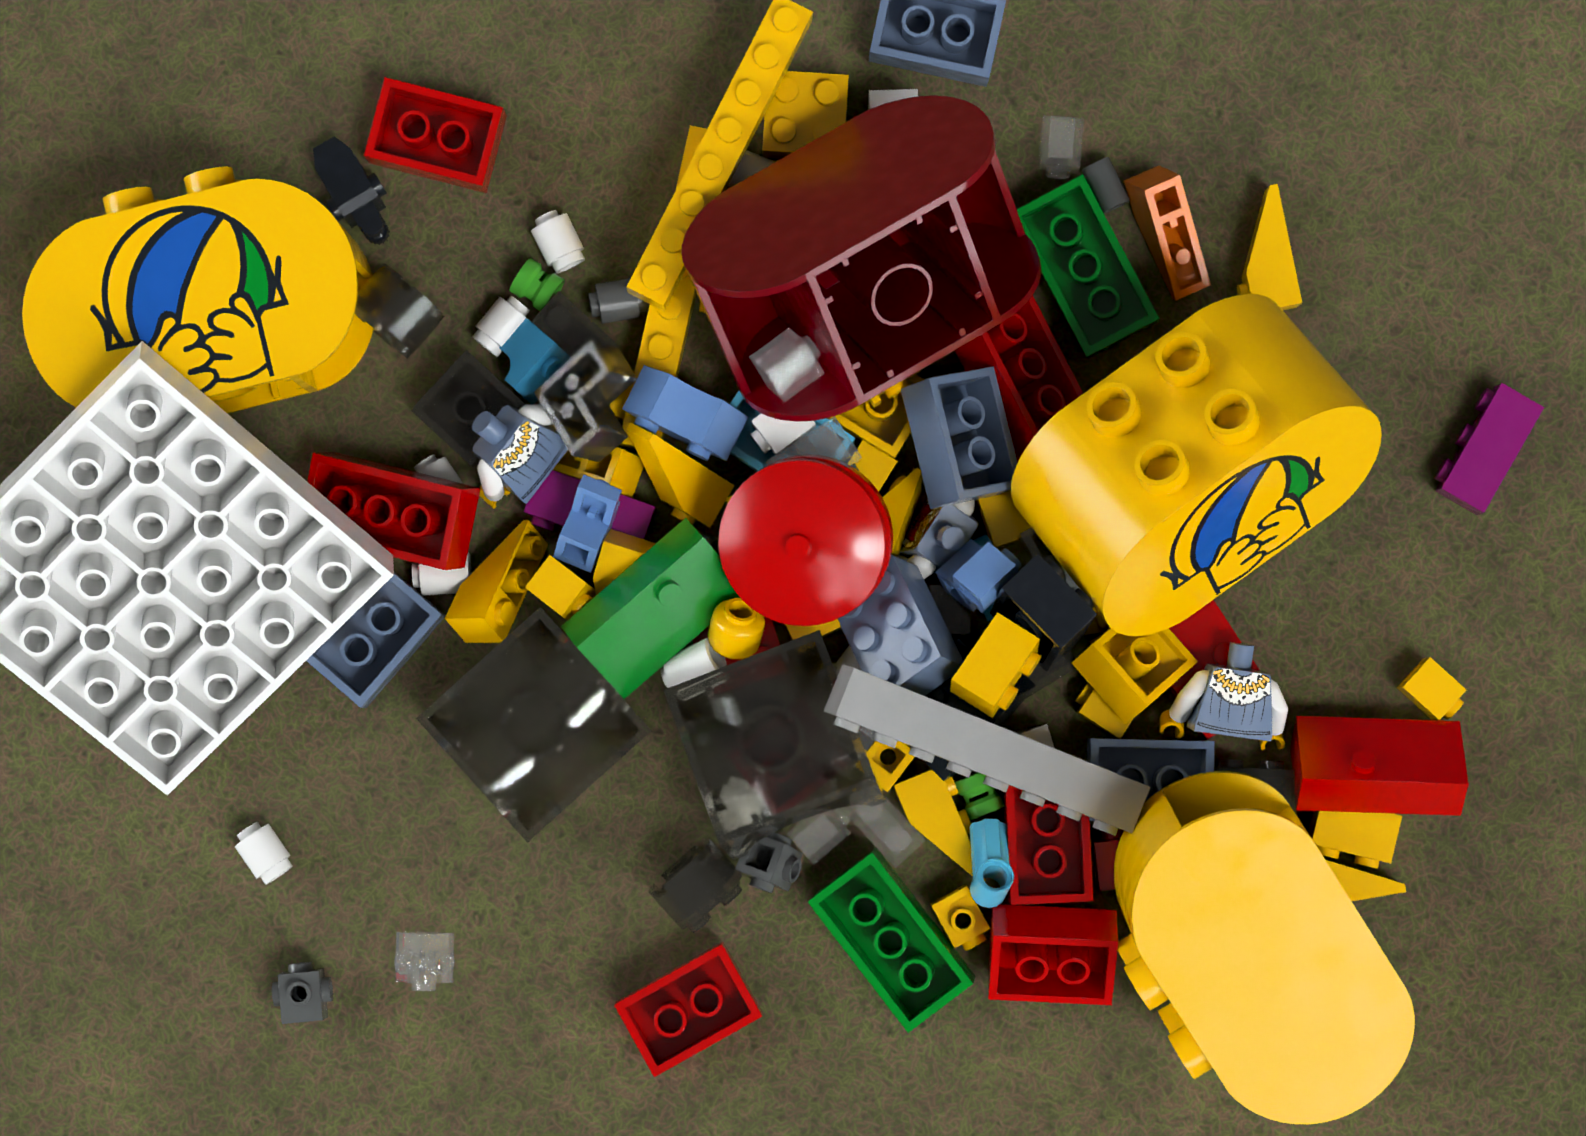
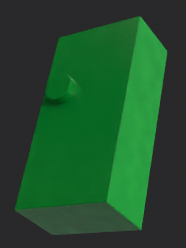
M1083 174L1017 209L1025 234L1031 239L1038 252L1041 272L1088 359L1160 321Z
M685 518L567 620L561 628L581 653L625 699L710 625L713 611L718 604L725 600L740 597L730 585L718 553L690 521Z
M877 847L808 900L815 913L908 1033L961 994L975 981V974Z

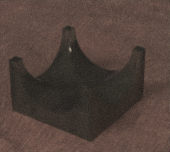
M542 607L538 608L416 718L527 843L535 840L586 790L655 731L581 653L554 617Z
M820 630L664 690L717 840L732 860L748 855L749 849L766 836L803 819L838 808L854 805L874 807L887 802L859 731L854 733L834 725L836 716L824 712L838 674L831 651Z

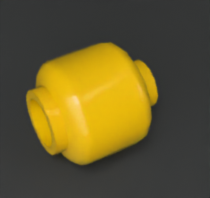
M741 598L722 601L715 607L708 630L710 646L715 652L729 659L751 657L757 652L761 643L765 627L764 616L753 610Z

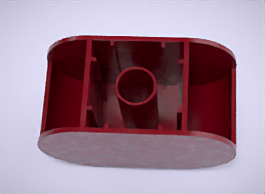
M937 95L910 97L874 107L723 191L710 201L694 218L683 239L682 260L741 395L752 408L775 419L795 422L820 420L842 414L861 405L1006 321L1030 300L1040 281V258L1035 245L1025 234L995 151L996 138L993 127L986 114L980 108L966 100Z

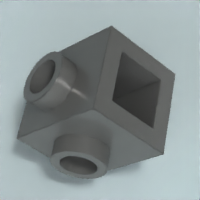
M749 831L735 870L750 877L749 885L771 894L774 887L789 892L791 884L796 881L800 874L803 853L790 846L792 839L769 831L768 836L765 837Z
M313 962L288 964V971L278 974V982L272 983V998L274 1006H280L282 1024L320 1021L328 1017L327 1002L333 1001V985L331 977H325L324 968L313 969ZM299 986H302L306 989V998H303L299 995Z

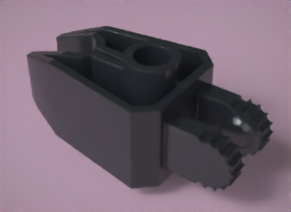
M335 136L313 148L315 169L332 197L325 202L338 222L345 219L351 228L358 225L370 243H374V245L384 244L387 238L390 237V231L380 211L386 208L381 197L387 194L375 172L368 176L351 148Z

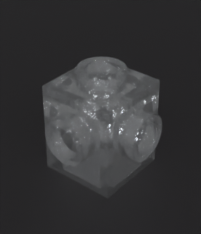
M434 931L396 932L395 982L412 983V991H436V983H453V967L455 963L454 933Z

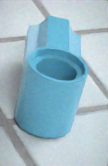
M983 819L979 822L971 823L969 828L973 874L970 893L973 900L980 906L993 908L1000 905L1005 899L1013 883L1014 873L1009 865L1006 823H1002L998 819ZM984 878L994 879L1000 887L993 888L988 886Z

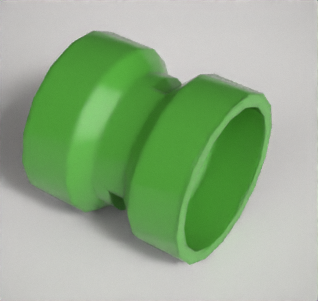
M529 258L513 280L509 292L518 298L526 297L530 299L533 307L544 314L553 303L550 301L553 293L559 294L565 279L555 273L547 274L542 270L540 263Z
M980 773L972 774L969 778L965 777L954 782L958 794L964 797L966 802L964 809L970 820L1005 807L1002 794L996 792L995 788L983 784L985 775ZM987 791L989 793L988 795L978 798L976 800L972 799L973 797L983 794Z

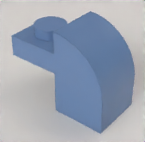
M583 475L577 487L572 509L559 534L553 557L591 573L599 557L603 541L616 517L621 502L619 499L622 490L611 486L606 481L596 480Z

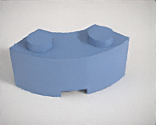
M645 365L622 410L636 418L633 424L655 435L659 430L687 444V452L705 461H708L710 455L727 461L748 419V416L724 400L700 391L669 373Z
M970 539L936 571V574L945 592L973 612L978 609L980 613H983L996 600L1001 588L1019 572L1018 570L1022 565L1008 549L1004 548L1000 552L990 542H987L982 547Z

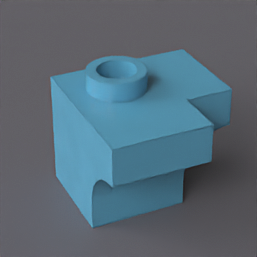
M527 318L504 345L499 347L510 359V370L504 380L530 404H534L545 391L556 399L582 371L551 338Z

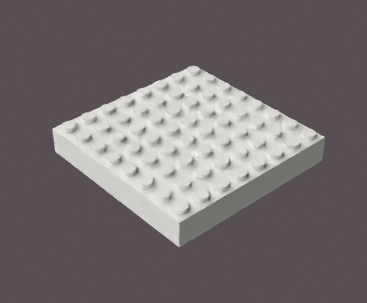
M143 341L0 484V663L166 795L175 789L394 575L393 555Z

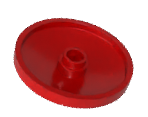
M793 458L772 463L751 475L741 484L724 510L720 523L718 544L725 575L735 592L748 606L759 614L779 623L793 626H814L834 621L846 615L867 597L881 574L886 557L887 537L884 519L875 499L855 476L843 468L826 461L811 458Z

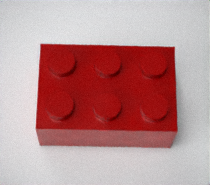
M384 77L364 157L373 165L487 193L507 115L504 108Z
M1009 785L1007 792H1003L1005 803L1004 823L1007 825L1009 865L1014 873V880L1008 891V903L1010 905L1093 901L1089 817L1082 814L1080 821L1073 820L1056 813L1058 804L1046 800L1043 807L1021 799L1022 790Z
M1002 904L993 907L988 959V1000L1112 1006L1118 951L1117 910Z
M723 941L619 999L614 1004L654 1077L763 1016L760 1006Z

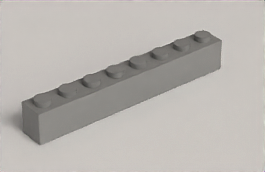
M844 664L841 666L824 712L836 716L834 725L854 733H858L859 727L862 726L874 731L872 740L895 748L897 741L911 746L909 754L930 763L933 762L935 756L949 761L946 767L947 770L968 778L971 772L975 771L985 775L983 784L1003 792H1007L1009 785L1022 790L1020 798L1041 807L1048 800L1059 805L1056 813L1076 821H1080L1082 814L1095 819L1092 827L1116 836L1118 829L1133 833L1150 789L1147 785Z

